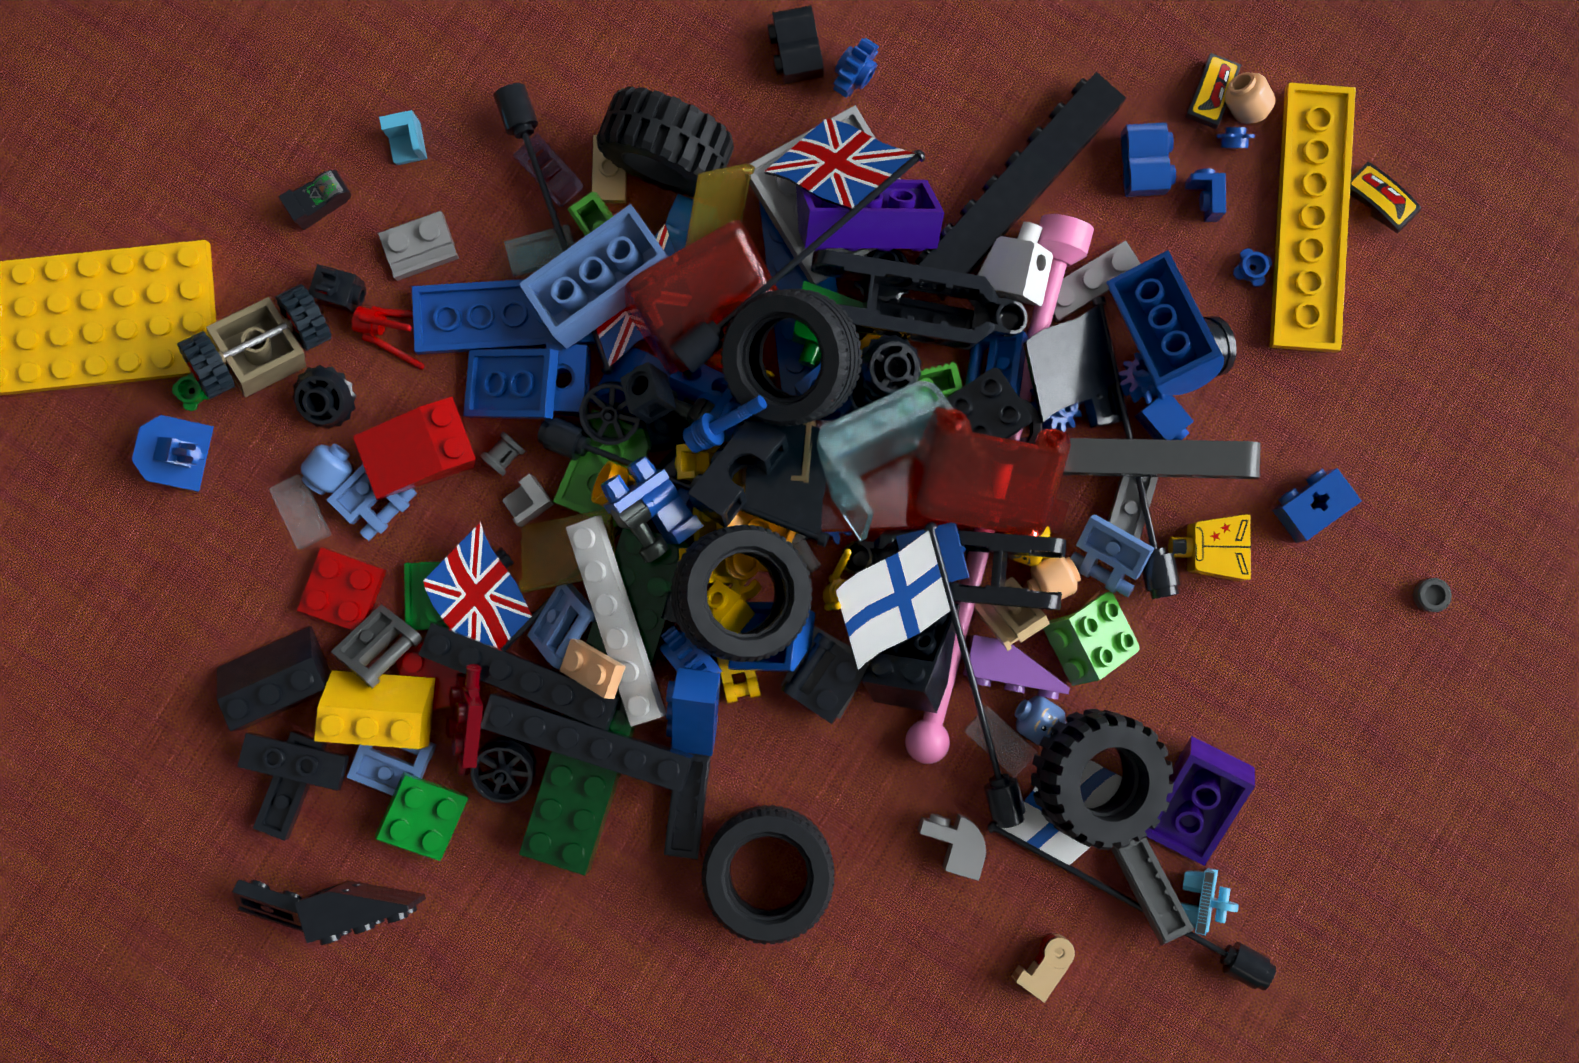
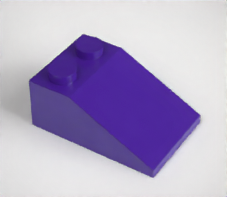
M1191 736L1173 766V774L1169 775V781L1174 782L1172 794H1167L1166 801L1169 802L1166 813L1161 811L1158 816L1160 822L1154 830L1148 828L1145 832L1147 834L1146 837L1205 866L1255 788V769L1253 766Z

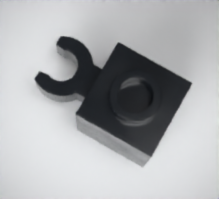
M317 264L309 294L312 295L314 301L318 304L354 313L356 308L361 306L365 300L366 287L364 286L365 282L356 274Z

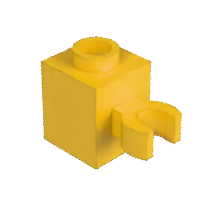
M733 578V586L731 588L717 579L707 591L709 608L714 618L725 629L739 633L755 615L754 611L745 601L748 598L755 597L760 592L762 586L756 579L744 587L748 579L738 580Z

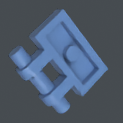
M362 464L327 501L350 524L354 525L363 517L368 524L360 533L370 541L378 532L382 534L389 527L387 523L399 511L404 512L410 506L409 501L417 492L412 488L386 497L390 502L376 514L371 507L378 500L374 496Z
M1094 514L1089 518L1076 544L1077 547L1086 551L1087 554L1084 557L1074 552L1071 560L1076 568L1079 569L1078 572L1086 578L1091 576L1105 584V589L1115 593L1117 591L1128 598L1135 586L1124 580L1125 574L1134 580L1139 578L1154 547ZM1098 559L1114 568L1113 571L1110 572L1098 565Z

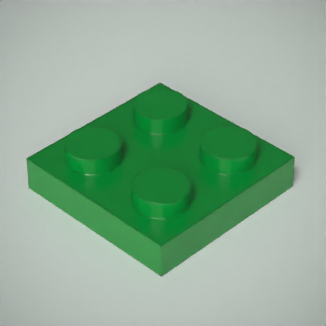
M403 772L376 831L375 838L376 840L441 861L469 798L464 793Z

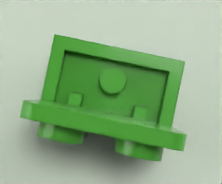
M1112 592L1101 594L1071 615L1050 620V624L1043 628L1072 686L1101 680L1139 651V644Z

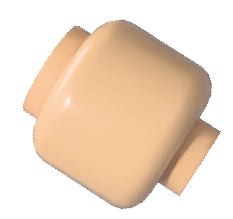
M1245 72L1231 80L1225 93V101L1238 122L1250 124L1260 122L1268 116L1274 107L1275 96L1263 75Z
M1070 557L1049 558L1042 560L1036 566H1031L1030 573L1032 578L1027 580L1029 589L1033 591L1062 592V600L1077 591V582L1081 581V578Z

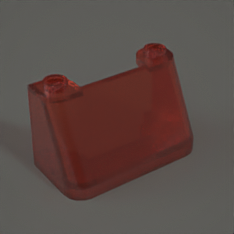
M735 220L634 276L625 286L626 312L668 374L671 375L678 370L679 372H684L688 368L669 346L701 319L706 323L713 320L718 324L771 279L772 276L748 230L740 220ZM774 284L766 292L775 291L779 289L777 288L776 284ZM727 326L722 329L723 333H726Z
M935 407L909 466L914 508L922 516L934 520L1017 535L1041 536L1050 521L1070 452L1071 443L1067 432L1057 429H1045L1038 433L1035 444L975 433L972 432L970 421L963 412L956 409Z

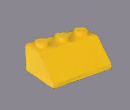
M332 670L317 707L314 741L409 749L429 747L435 678L382 674L378 678L380 682L372 689L353 672Z

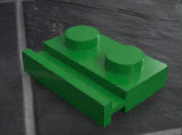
M441 562L404 563L405 623L414 630H429L431 623L449 628L433 607L423 580Z

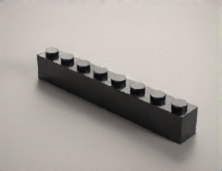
M1097 72L1089 80L1083 77L1072 89L1071 94L1073 97L1066 105L1061 101L1050 113L1048 118L1051 121L1044 129L1038 126L1026 140L1029 143L1022 153L1016 150L1004 164L1007 169L1000 177L994 174L982 188L985 193L978 201L972 198L959 213L963 217L955 226L949 223L941 231L938 248L933 250L925 249L918 256L915 263L920 266L969 274L990 252L996 239L1004 236L1120 110L1126 97ZM937 295L942 301H945L948 297Z

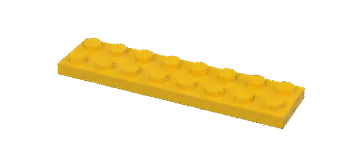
M1288 83L1285 87L1270 348L1332 353L1341 351L1356 87Z

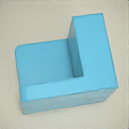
M412 110L379 117L381 130L389 138L393 162L396 165L427 159L421 123Z

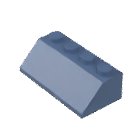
M630 204L523 280L519 285L553 337L568 349L678 270L632 204Z

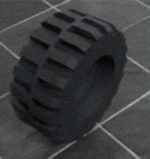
M633 86L626 87L625 89L622 88L613 95L596 137L598 149L602 152L603 156L611 160L612 164L618 168L624 169L626 173L636 176L648 184L656 185L663 190L673 191L675 194L688 195L694 198L698 196L706 198L718 190L734 150L730 132L726 131V127L716 122L715 118L708 113H703L696 106L682 102L679 98L664 95L663 92L650 91L643 87L635 89Z
M1085 709L1083 714L1075 712L1066 717V724L1058 721L1051 727L1053 732L1051 737L1044 736L1039 745L1043 749L1040 756L1034 755L1032 765L1037 767V771L1031 774V785L1038 788V791L1034 792L1033 797L1036 805L1042 807L1041 814L1048 822L1054 825V828L1083 845L1088 847L1094 846L1099 850H1110L1112 846L1118 849L1125 848L1130 845V839L1139 842L1147 836L1145 831L1148 828L1154 830L1159 824L1158 816L1161 811L1166 813L1169 802L1166 801L1167 794H1172L1174 782L1169 781V775L1173 774L1172 762L1164 758L1168 756V750L1164 743L1157 741L1158 735L1151 728L1143 726L1142 722L1105 709L1103 711ZM1114 747L1121 758L1123 768L1120 786L1114 796L1105 804L1095 808H1086L1080 791L1082 773L1088 762L1097 753Z

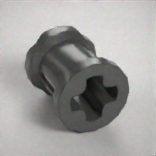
M503 431L500 434L501 439L491 450L480 455L502 476L506 474V467L518 454L523 455L526 452Z

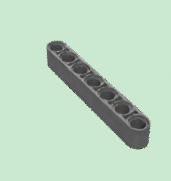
M1028 437L1020 438L1018 448L1027 441ZM1042 438L1037 450L1028 459L1017 463V473L1260 478L1261 443L1209 440Z

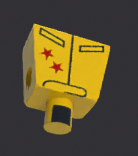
M1239 515L1188 524L1187 537H1170L1168 551L1169 553H1174V557H1187L1188 572L1233 581L1251 580L1250 515Z

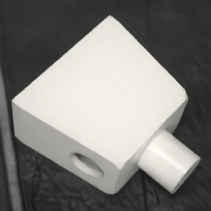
M1023 222L1017 239L1004 236L996 239L978 275L987 278L998 297L1042 306L1053 255L1052 252L1038 244L1043 229L1041 226L1031 222Z

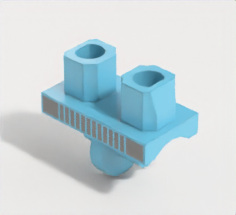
M1207 868L1205 871L1187 870L1185 871L1183 890L1201 893L1199 906L1181 902V905L1193 928H1196L1195 933L1205 936L1206 932H1209L1212 908H1216L1215 921L1225 923L1227 911L1238 912L1239 904L1229 901L1230 888L1220 886L1218 899L1214 898L1218 870Z

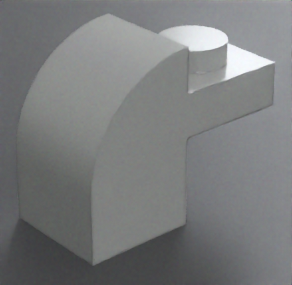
M931 813L930 818L921 816L917 829L920 834L949 842L942 865L945 871L979 881L986 857V845L983 835L976 825L959 813L957 814L954 826L949 825L951 819Z

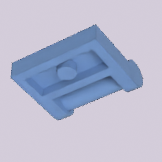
M560 580L527 635L553 667L560 670L570 639L579 640L589 623L595 622L596 619L592 606L572 583ZM574 621V623H573V625L571 626L570 630H569L568 633L566 634V632H567V630L569 629L570 625H571L572 622Z
M429 742V747L422 749L400 748L418 755L414 764L376 750L373 746L359 745L347 778L393 796L403 772L423 778L427 765L434 754L436 744Z

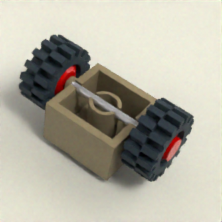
M297 285L275 297L280 312L285 318L284 320L271 299L267 297L207 326L208 336L202 331L177 343L190 372L209 399L235 387L234 381L246 398L305 368V355L302 348L308 351L331 339L332 336L328 325L325 323L326 320L321 314L318 305L315 304L314 298L309 294L304 285Z

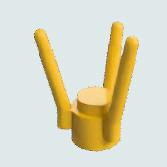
M849 548L844 551L833 574L828 577L830 584L823 591L824 608L826 611L841 609L836 590L846 581L840 579V575L851 555Z

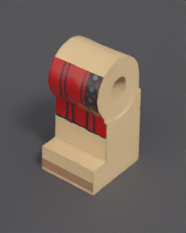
M1056 933L1049 934L1042 939L1040 952L1029 968L1025 970L1018 965L1011 977L1045 1003L1075 957L1074 947L1064 936Z

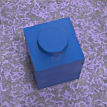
M1165 395L1164 400L1157 397L1134 416L1154 440H1182L1189 434L1186 428L1194 422L1172 395Z

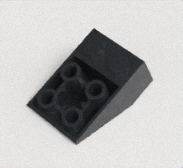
M955 604L957 613L959 615L960 606L959 604ZM950 611L921 633L880 652L870 660L862 682L874 702L937 713L948 684L956 634Z
M347 881L316 891L296 901L295 905L306 943L319 940L320 945H325L341 939V936L352 932L351 929H353L354 934L373 929L375 925L384 922V918H387L388 924L407 918L408 914L417 911L416 905L424 901L426 897L422 893Z

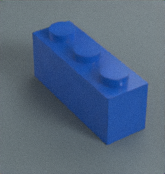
M678 668L676 680L669 681L666 702H668L666 737H672V748L686 753L713 756L718 724L720 673Z

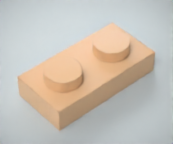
M570 639L559 671L601 697L614 699L626 666L580 639Z

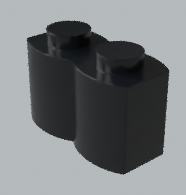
M812 6L772 12L773 23L767 24L770 44H777L779 52L778 55H773L776 75H783L785 84L823 78L824 66Z

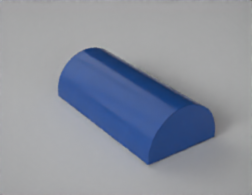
M1169 250L1106 282L1159 392L1165 395L1186 394L1201 388L1218 375L1224 365V357Z

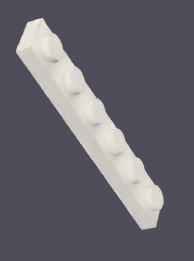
M594 516L566 527L607 655L626 666L618 689L630 726L632 727L665 716L666 711L602 516Z

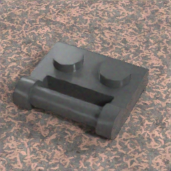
M381 604L341 641L331 653L373 689L380 682L378 678L411 646L416 647L419 645L423 638L411 626ZM399 634L402 636L370 668L366 667Z

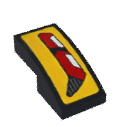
M1210 53L1205 62L1198 86L1192 95L1185 118L1217 129L1227 106L1225 101L1226 90L1231 80L1239 74L1241 64Z
M1369 161L1351 178L1350 195L1371 208V217L1397 234L1421 211V206L1404 188Z

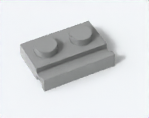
M441 211L378 233L388 263L391 266L393 277L397 281L459 259L445 216Z

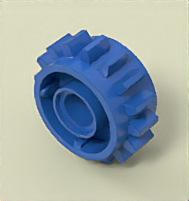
M673 625L661 635L665 643L659 649L676 671L678 668L714 673L723 672L709 654L698 649L696 645H693L685 637V633L681 629L678 631Z

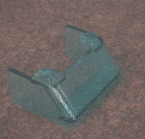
M929 381L915 382L826 424L819 431L817 439V449L831 498L860 541L867 538L874 511L864 498L866 488L859 476L915 450L918 456L930 465H941L953 460L967 482L972 486L977 483L988 457L941 390Z

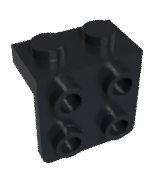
M991 368L939 402L945 414L940 419L951 436L956 433L963 441L962 444L958 445L959 449L969 463L975 460L981 469L992 462L988 454L989 450L1032 422L1030 412L998 368Z

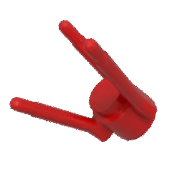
M374 305L372 308L363 306L356 308L352 317V330L361 333L363 341L373 343L419 369L425 368L422 362L377 337V335L384 333L386 327L411 331L412 327L410 325L387 320L386 316L411 318L413 317V311L386 309Z

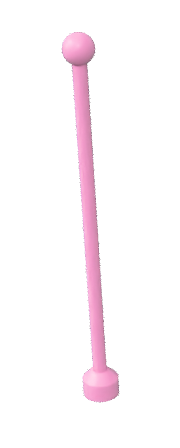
M1046 214L1041 217L1039 226L1043 229L1038 244L1052 252L1053 259L1042 306L1035 305L1027 332L1028 338L1051 326L1066 267L1087 257L1094 228L1085 221L1059 214ZM1025 355L1020 398L1030 402L1032 396L1030 389H1033ZM1022 430L998 444L997 447L1005 450L1018 448ZM993 459L974 532L995 533L1013 463H1001ZM968 551L966 565L969 578L961 579L960 584L970 586L981 585L989 553ZM955 602V604L960 606L958 616L966 641L976 603ZM956 634L948 684L937 713L925 711L923 720L914 723L906 734L905 744L909 755L914 760L923 764H933L940 761L949 750L950 738L943 726L962 655Z

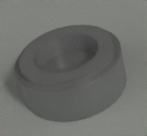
M1438 578L1420 581L1413 591L1415 604L1425 612H1440L1446 609L1452 598L1451 589L1448 584Z

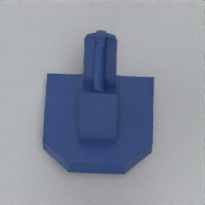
M160 415L139 427L132 462L146 481L199 492L214 426Z

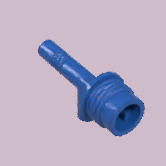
M761 395L738 408L734 403L728 402L724 405L719 418L710 413H705L689 427L685 428L683 431L684 441L694 453L709 450L714 446H720L725 439V430L764 410L767 407V403Z

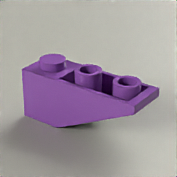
M970 635L968 653L977 685L991 687L993 680L1004 682V690L1020 693L1025 692V686L1039 689L1038 696L1058 699L1059 693L1069 694L1070 687L1014 645H1011L1012 649L1007 651L998 639ZM964 666L963 675H967L965 666Z

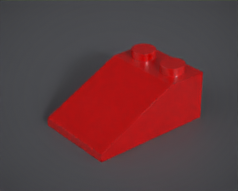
M453 397L420 406L353 436L376 500L473 469L476 462Z

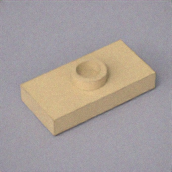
M593 135L592 192H597L604 203H626L627 173L624 169L618 168L612 164L611 160L603 156L597 146V135Z

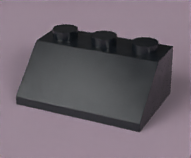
M312 626L217 667V701L230 731L247 729L323 694L331 670Z

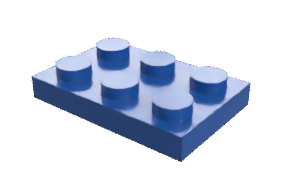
M553 349L469 350L463 416L470 418L553 419L559 351Z

